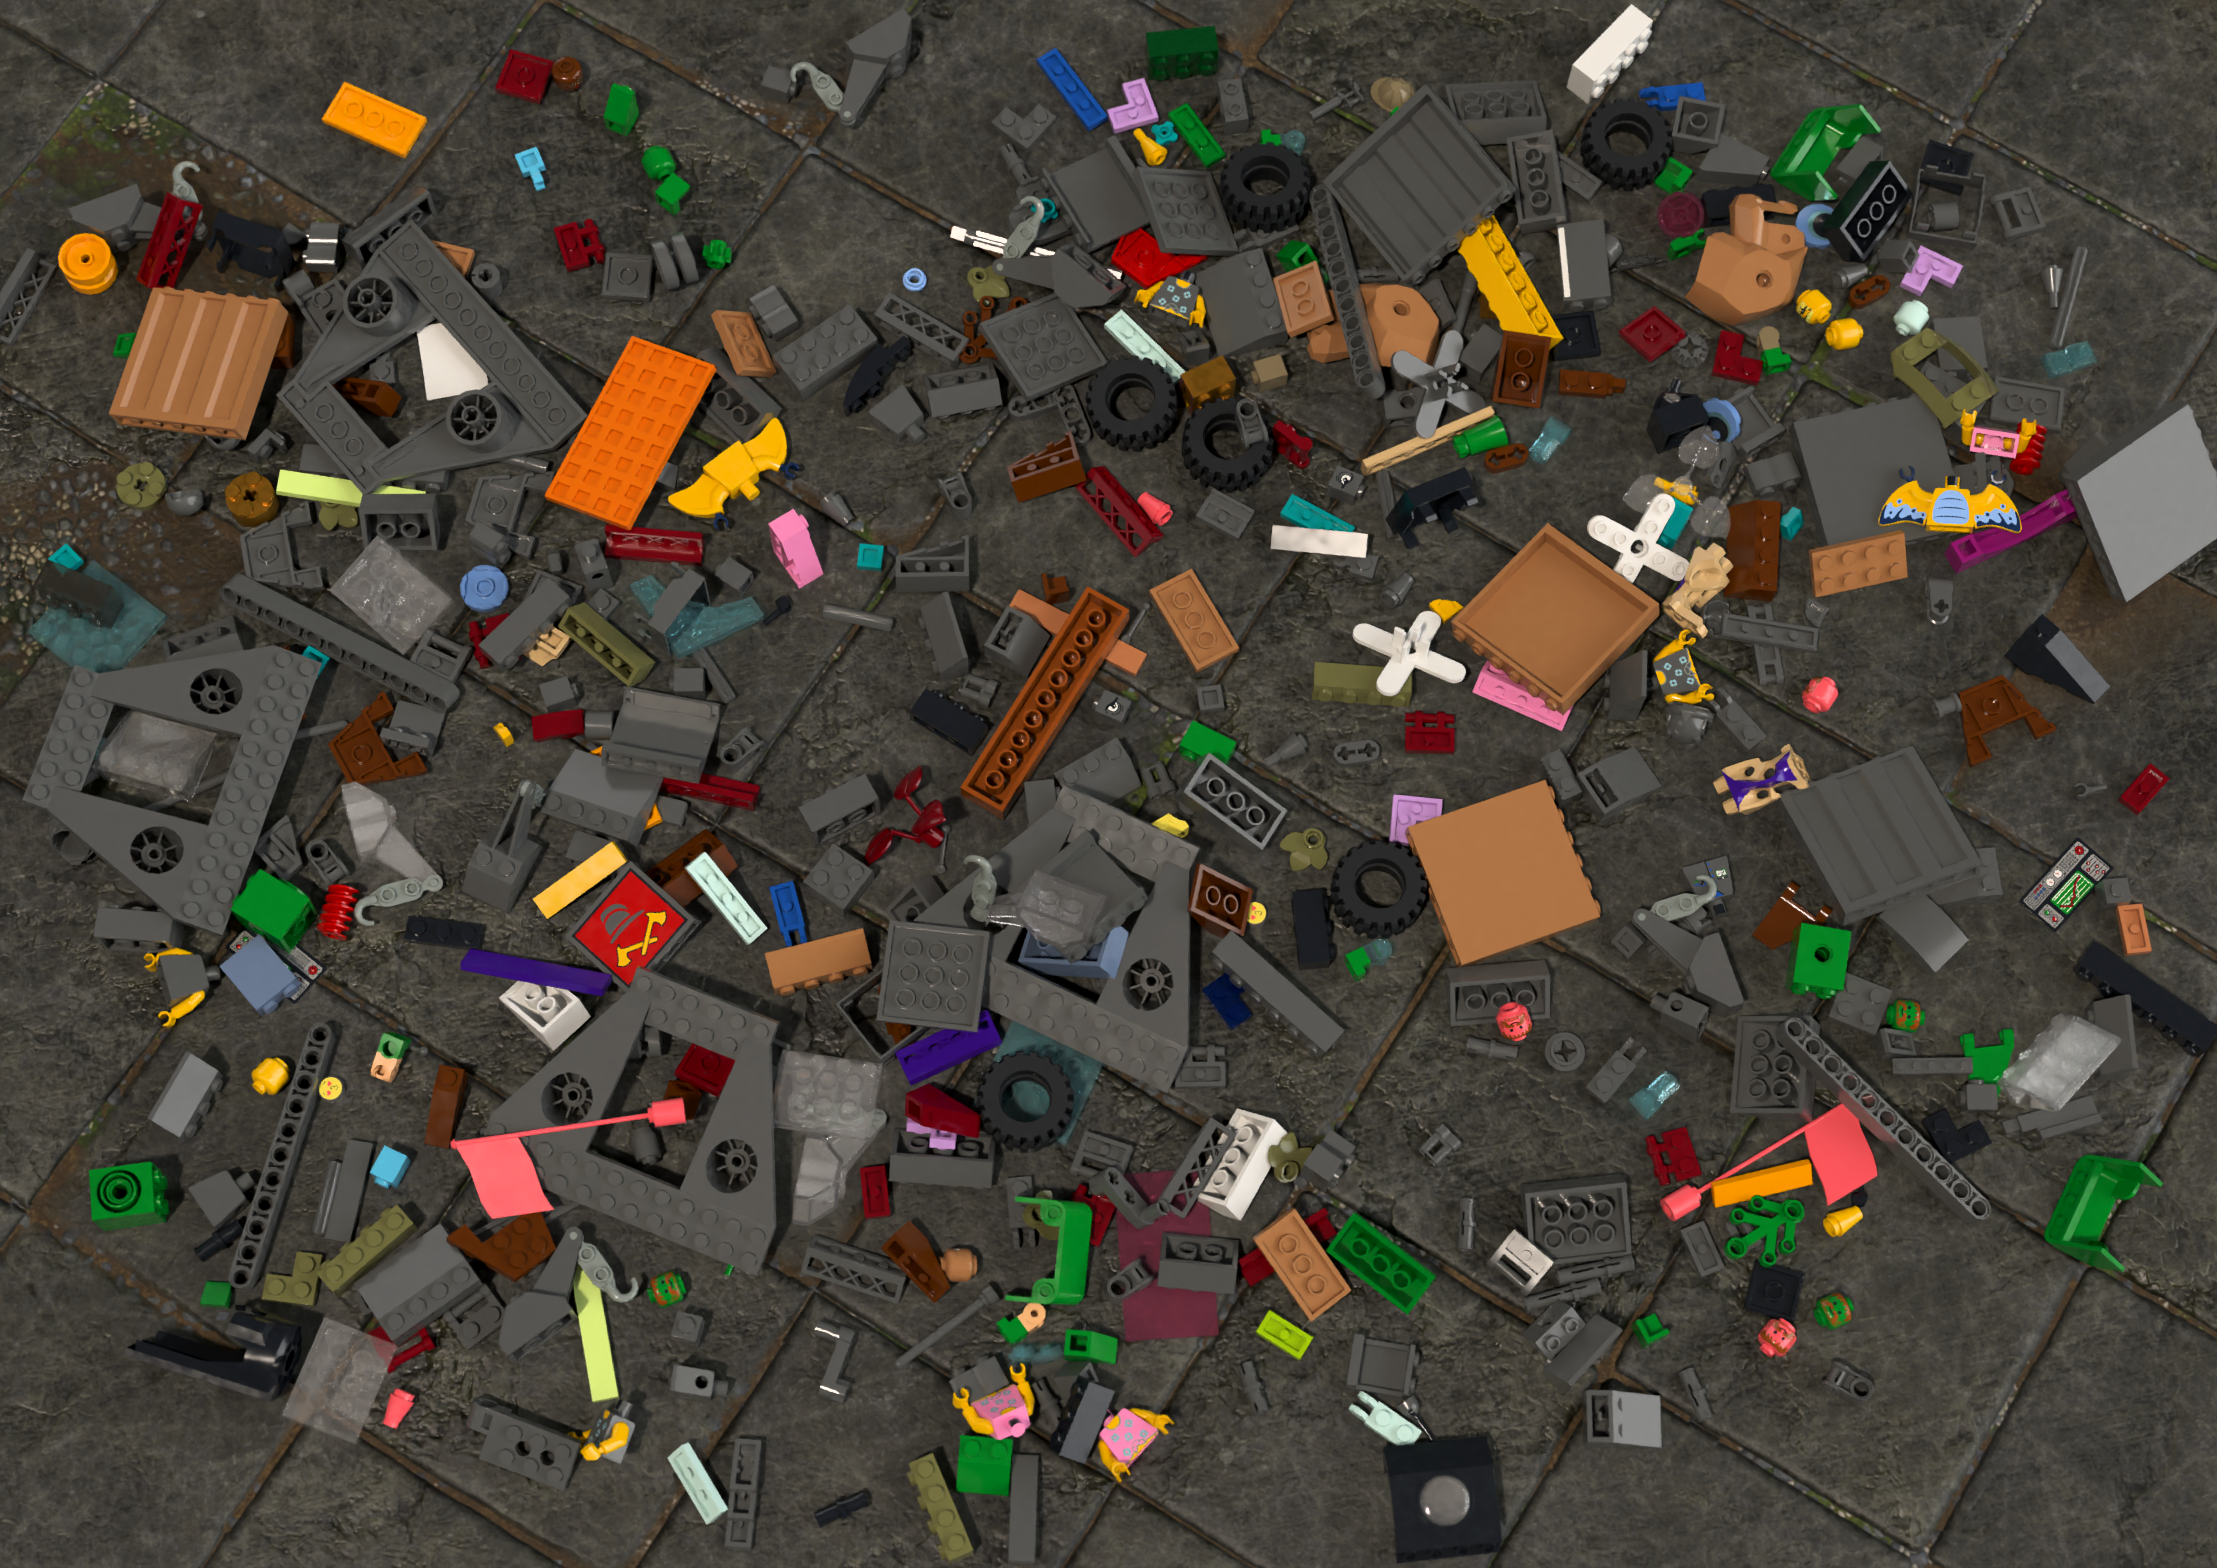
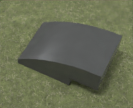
M1926 895L1884 910L1876 916L1906 954H1911L1926 973H1936L1969 940L1944 911Z

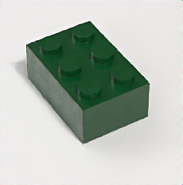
M1215 26L1146 33L1145 62L1148 80L1163 81L1166 78L1176 77L1184 79L1189 76H1209L1217 73L1218 43Z

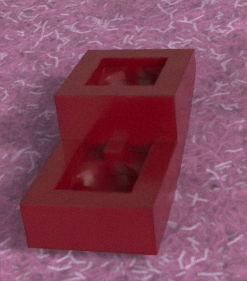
M582 709L559 711L531 717L533 739L538 743L558 737L568 739L585 734V714Z

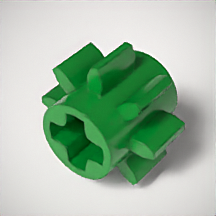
M712 240L709 246L704 245L702 256L703 261H707L709 267L722 269L725 263L730 264L732 253L731 248H727L726 242Z

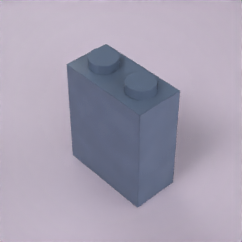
M260 934L219 966L261 1016L265 1013L270 1014L273 1012L281 1000L294 995L301 985Z

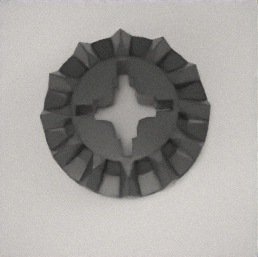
M1689 331L1686 332L1684 339L1670 348L1675 362L1688 368L1701 365L1706 360L1709 350L1705 339H1702L1698 333L1692 334ZM1688 342L1691 344L1692 348H1696L1693 350L1692 356H1690L1689 351L1685 349L1687 347Z
M1561 1032L1553 1035L1547 1041L1544 1056L1548 1064L1557 1071L1570 1072L1582 1064L1585 1057V1048L1577 1036ZM1562 1043L1566 1051L1572 1052L1568 1055L1567 1062H1565L1563 1055L1557 1054V1052L1561 1051Z

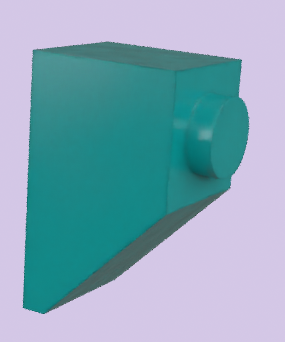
M1672 497L1675 502L1674 511L1656 541L1658 545L1668 547L1671 550L1686 528L1693 511L1692 507Z

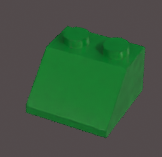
M960 1435L956 1492L1008 1496L1013 1439L996 1440L990 1437Z

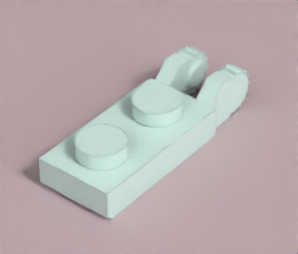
M1360 1391L1358 1394L1359 1399L1372 1407L1373 1411L1368 1415L1360 1407L1351 1404L1349 1407L1351 1413L1364 1421L1367 1427L1395 1446L1415 1443L1422 1432L1420 1429L1380 1401L1377 1402L1368 1394Z

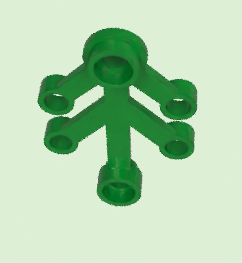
M1756 1195L1748 1201L1750 1211L1758 1213L1763 1209L1778 1215L1771 1219L1747 1213L1741 1208H1735L1729 1214V1221L1733 1225L1746 1223L1758 1226V1228L1742 1239L1737 1237L1730 1239L1724 1246V1253L1729 1259L1738 1260L1746 1254L1747 1247L1766 1235L1764 1252L1759 1256V1263L1763 1267L1769 1268L1777 1260L1775 1255L1777 1229L1784 1223V1239L1779 1242L1778 1250L1783 1255H1789L1795 1250V1225L1803 1219L1804 1207L1797 1200L1788 1199L1780 1204L1764 1200L1761 1196ZM1753 1201H1757L1760 1204V1208L1755 1207ZM1787 1209L1792 1210L1793 1213H1794V1216H1791V1215L1788 1213ZM1734 1213L1739 1214L1741 1220H1737L1734 1216ZM1784 1243L1790 1246V1250L1784 1248ZM1730 1247H1734L1737 1251V1254H1734L1730 1250ZM1765 1255L1770 1257L1771 1263L1765 1260Z

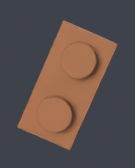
M2143 905L2117 906L2115 911L2125 956L2149 954L2152 949Z

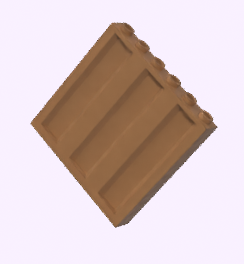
M153 287L109 415L119 425L246 440L289 312L281 305L279 300L274 298L265 300L254 296L238 297L230 293L219 295L211 291L200 293L191 289H184L182 291L171 287Z

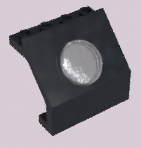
M1486 1436L1383 1447L1384 1472L1388 1476L1394 1521L1396 1563L1501 1552V1542L1503 1540L1494 1466Z

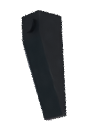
M2043 614L2036 619L2004 655L2021 672L2027 675H2035L2043 679L2047 684H2055L2066 689L2067 693L2092 704L2110 688L2109 684L2067 636Z

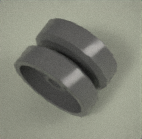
M682 231L669 236L670 251L665 240L662 238L650 242L656 266L667 291L679 287L678 271L683 281L687 284L699 280L693 253Z

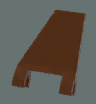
M1791 882L1754 931L1752 937L1770 950H1774L1792 941L1793 929L1799 924L1806 923L1822 926L1832 910L1824 905L1817 916H1813L1791 900L1800 888Z

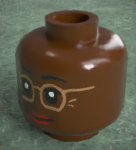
M569 56L561 57L553 63L552 76L555 85L559 89L573 91L582 84V68L575 58Z

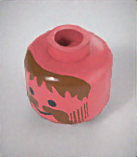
M1814 677L1811 679L1802 692L1803 705L1813 713L1828 711L1838 697L1835 682L1828 677Z
M1509 1002L1500 1007L1496 1015V1021L1501 1035L1513 1041L1524 1039L1532 1029V1022L1527 1008L1517 1002Z
M1782 1318L1778 1320L1770 1319L1758 1333V1341L1761 1344L1760 1350L1769 1357L1773 1355L1778 1357L1785 1356L1796 1342L1795 1328Z

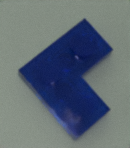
M1225 973L1203 988L1202 993L1230 1031H1233L1250 1019L1252 1014L1238 997L1246 992V990L1232 984L1229 980L1230 976Z

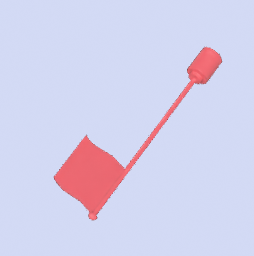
M683 1097L652 1102V1107L647 1108L648 1113L461 1141L453 1139L450 1145L453 1149L457 1147L468 1166L480 1201L492 1219L554 1210V1208L543 1193L533 1162L518 1137L649 1118V1123H654L655 1127L686 1123Z
M1841 1103L1711 1182L1728 1178L1803 1132L1811 1161L1824 1188L1827 1206L1877 1177V1168L1873 1153L1860 1127L1859 1119ZM1711 1182L1698 1190L1694 1186L1690 1187L1686 1184L1662 1198L1660 1204L1664 1213L1674 1222L1700 1206L1699 1200H1701L1700 1194L1711 1188Z

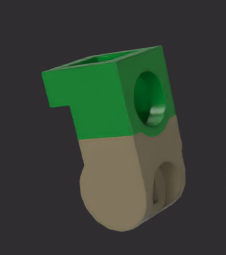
M1771 326L1762 328L1756 340V347L1759 358L1763 361L1762 367L1765 375L1788 371L1792 362L1789 354H1782L1778 342L1780 338L1779 332Z

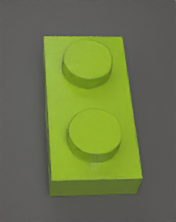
M1270 1310L1255 1333L1300 1361L1313 1340L1312 1336Z

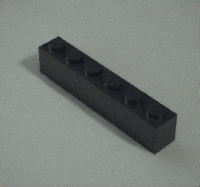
M2095 941L2087 947L2072 969L2078 979L2092 984L2105 997L2113 998L2130 995L2132 1013L2140 1017L2139 1019L2143 1024L2149 1027L2153 1026L2160 1031L2165 1039L2174 1041L2182 1046V1050L2188 1055L2199 1058L2206 1052L2217 1035L2216 1024Z

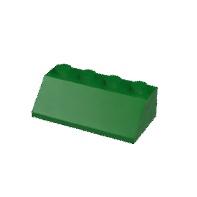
M1355 1212L1350 1216L1326 1250V1252L1407 1315L1418 1304L1436 1278V1275Z

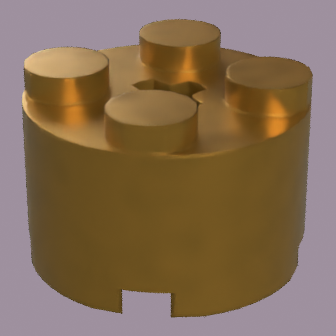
M249 472L238 476L226 487V504L236 522L241 526L255 528L265 522L269 523L276 518L279 499L272 484L264 476L259 475L257 472Z

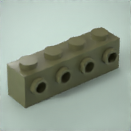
M585 602L569 607L558 625L562 631L628 687L645 681L655 664L650 657Z
M1314 662L1311 700L1409 707L1412 693V672L1398 694L1386 696L1381 694L1376 688L1377 679L1385 667Z
M398 1205L393 1208L388 1207L381 1213L380 1219L375 1224H369L364 1227L360 1232L361 1236L354 1242L349 1241L340 1249L341 1253L334 1259L326 1260L320 1266V1271L316 1274L339 1298L354 1285L353 1283L364 1277L418 1229Z
M933 1453L908 1463L910 1471L906 1472L911 1486L917 1485L920 1495L916 1496L921 1510L927 1509L931 1518L926 1522L931 1534H937L941 1542L936 1546L942 1560L947 1558L951 1565L974 1555V1550Z

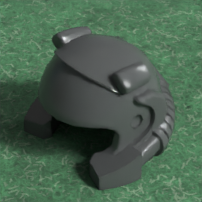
M1677 701L1670 702L1666 706L1668 715L1665 736L1668 739L1672 737L1682 744L1694 743L1699 745L1702 742L1701 736H1704L1707 722H1713L1715 713H1711L1710 709Z

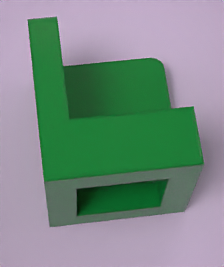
M1669 157L1663 172L1658 176L1654 184L1673 197L1678 198L1689 183L1693 171Z
M672 173L655 191L657 204L675 216L681 210L679 200L690 190V185Z
M1655 1313L1642 1320L1638 1319L1631 1325L1643 1349L1665 1339L1670 1333L1668 1328L1663 1330Z

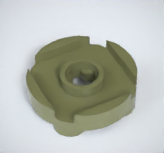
M143 462L131 465L119 473L116 487L121 501L127 507L136 508L138 511H146L161 503L163 500L162 496L167 490V483L158 468L154 467L150 462ZM139 483H148L144 491L141 492L140 489H136Z

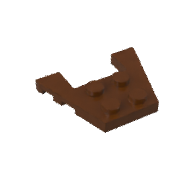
M2003 675L1958 694L1962 705L1960 716L1970 768L1986 762L1992 757L1981 737L1985 734L2021 719H2024L2035 741L2053 734L2057 730L2055 725L2046 721L2041 716L2042 713L2036 707L2033 708L2024 699L2025 696Z
M384 691L376 696L377 699L370 706L367 705L361 711L362 714L352 723L350 722L328 743L351 788L428 773L417 751L393 763L373 727V723L395 712Z
M541 1212L520 1215L483 1243L466 1224L446 1238V1242L449 1245L456 1246L465 1251V1254L471 1258L475 1257L486 1263L487 1267L514 1283L551 1257L556 1250Z

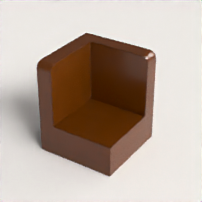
M1042 573L1041 586L1045 602L1050 605L1069 602L1070 592L1065 576L1047 579L1046 573Z
M669 1080L663 1100L683 1097L686 1120H693L702 1093L696 1086L683 1080Z

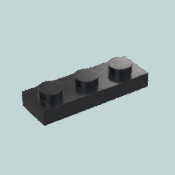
M408 916L404 940L407 943L463 950H480L484 927L479 924Z

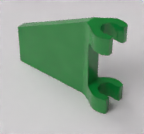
M2003 1029L1998 1032L2001 1045L1975 1048L1973 1033L1959 1036L1964 1058H1972L1973 1074L1967 1075L1968 1080H1984V1084H1997L1998 1099L2014 1048L2013 1029Z

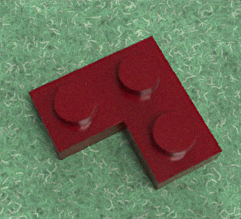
M1721 330L1711 376L1758 386L1763 361L1740 356L1744 335Z

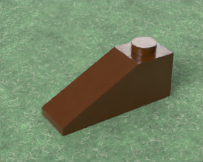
M345 376L333 384L351 407L373 415L392 418L402 398L386 382Z
M439 1065L432 1093L424 1141L425 1145L450 1150V1143L453 1139L469 1078L464 1069Z
M910 1220L881 1247L933 1303H936L950 1288L928 1239Z

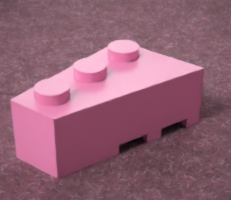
M792 509L770 522L769 530L773 552L800 589L823 575V571L807 530L809 525L802 514L798 516L795 510Z

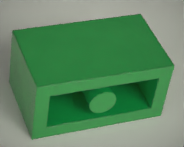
M1192 721L1179 744V753L1182 758L1189 762H1197L1201 756L1210 753L1222 763L1228 765L1236 749V741L1195 721Z

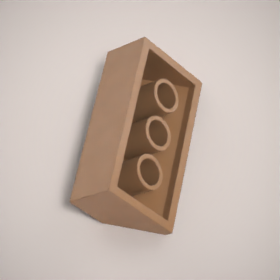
M863 928L765 953L775 995L780 994L781 996L791 995L795 993V990L801 988L806 990L815 989L820 986L819 984L828 981L829 983H838L843 981L844 977L851 975L861 977L872 970Z

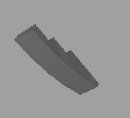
M735 1438L729 1487L730 1496L725 1549L751 1551L762 1440Z
M1012 1455L1008 1563L1035 1564L1038 1455Z

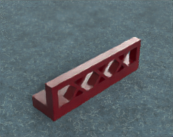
M167 191L141 264L137 281L151 289L153 287L174 288L203 205L183 199L177 194ZM185 206L192 207L191 216L184 220L182 214ZM183 228L184 236L176 242L174 238L175 233ZM175 250L176 258L168 264L167 256ZM167 272L169 278L166 286L158 284L160 276Z
M1105 466L1092 467L1085 475L1087 481L1078 483L1075 487L1134 557H1138L1150 543L1159 542L1164 536ZM1090 480L1096 485V494H1090L1085 488ZM1102 498H1107L1111 502V512H1106L1102 508ZM1117 515L1125 518L1126 529L1118 527ZM1132 533H1137L1143 539V542L1137 548L1132 543Z
M605 525L607 538L606 558L670 564L671 562H677L682 565L702 566L704 552L702 533L632 527L628 531L615 525Z
M704 773L701 775L699 784L663 777L664 779L659 789L662 792L750 811L755 810L760 792L759 785Z
M1325 1207L1303 1220L1320 1245L1337 1235V1232L1328 1220L1329 1213ZM1259 1248L1238 1260L1237 1268L1250 1288L1275 1273Z

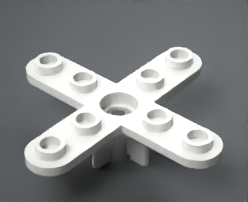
M1660 493L1654 496L1634 531L1603 515H1596L1589 520L1587 525L1589 535L1621 552L1613 571L1631 584H1633L1643 564L1675 581H1681L1686 574L1689 562L1685 558L1656 544L1675 508L1674 499L1670 495ZM1636 540H1640L1643 543V546L1637 544L1635 547L1641 551L1639 553L1631 552V545Z
M1432 611L1420 613L1407 634L1404 632L1405 630L1399 627H1395L1394 634H1391L1370 624L1355 626L1353 639L1357 643L1391 657L1377 679L1376 688L1381 694L1386 696L1398 694L1414 668L1450 683H1458L1465 678L1466 670L1462 664L1429 650L1430 642L1441 626V618L1438 614ZM1410 648L1416 650L1415 653L1409 654Z

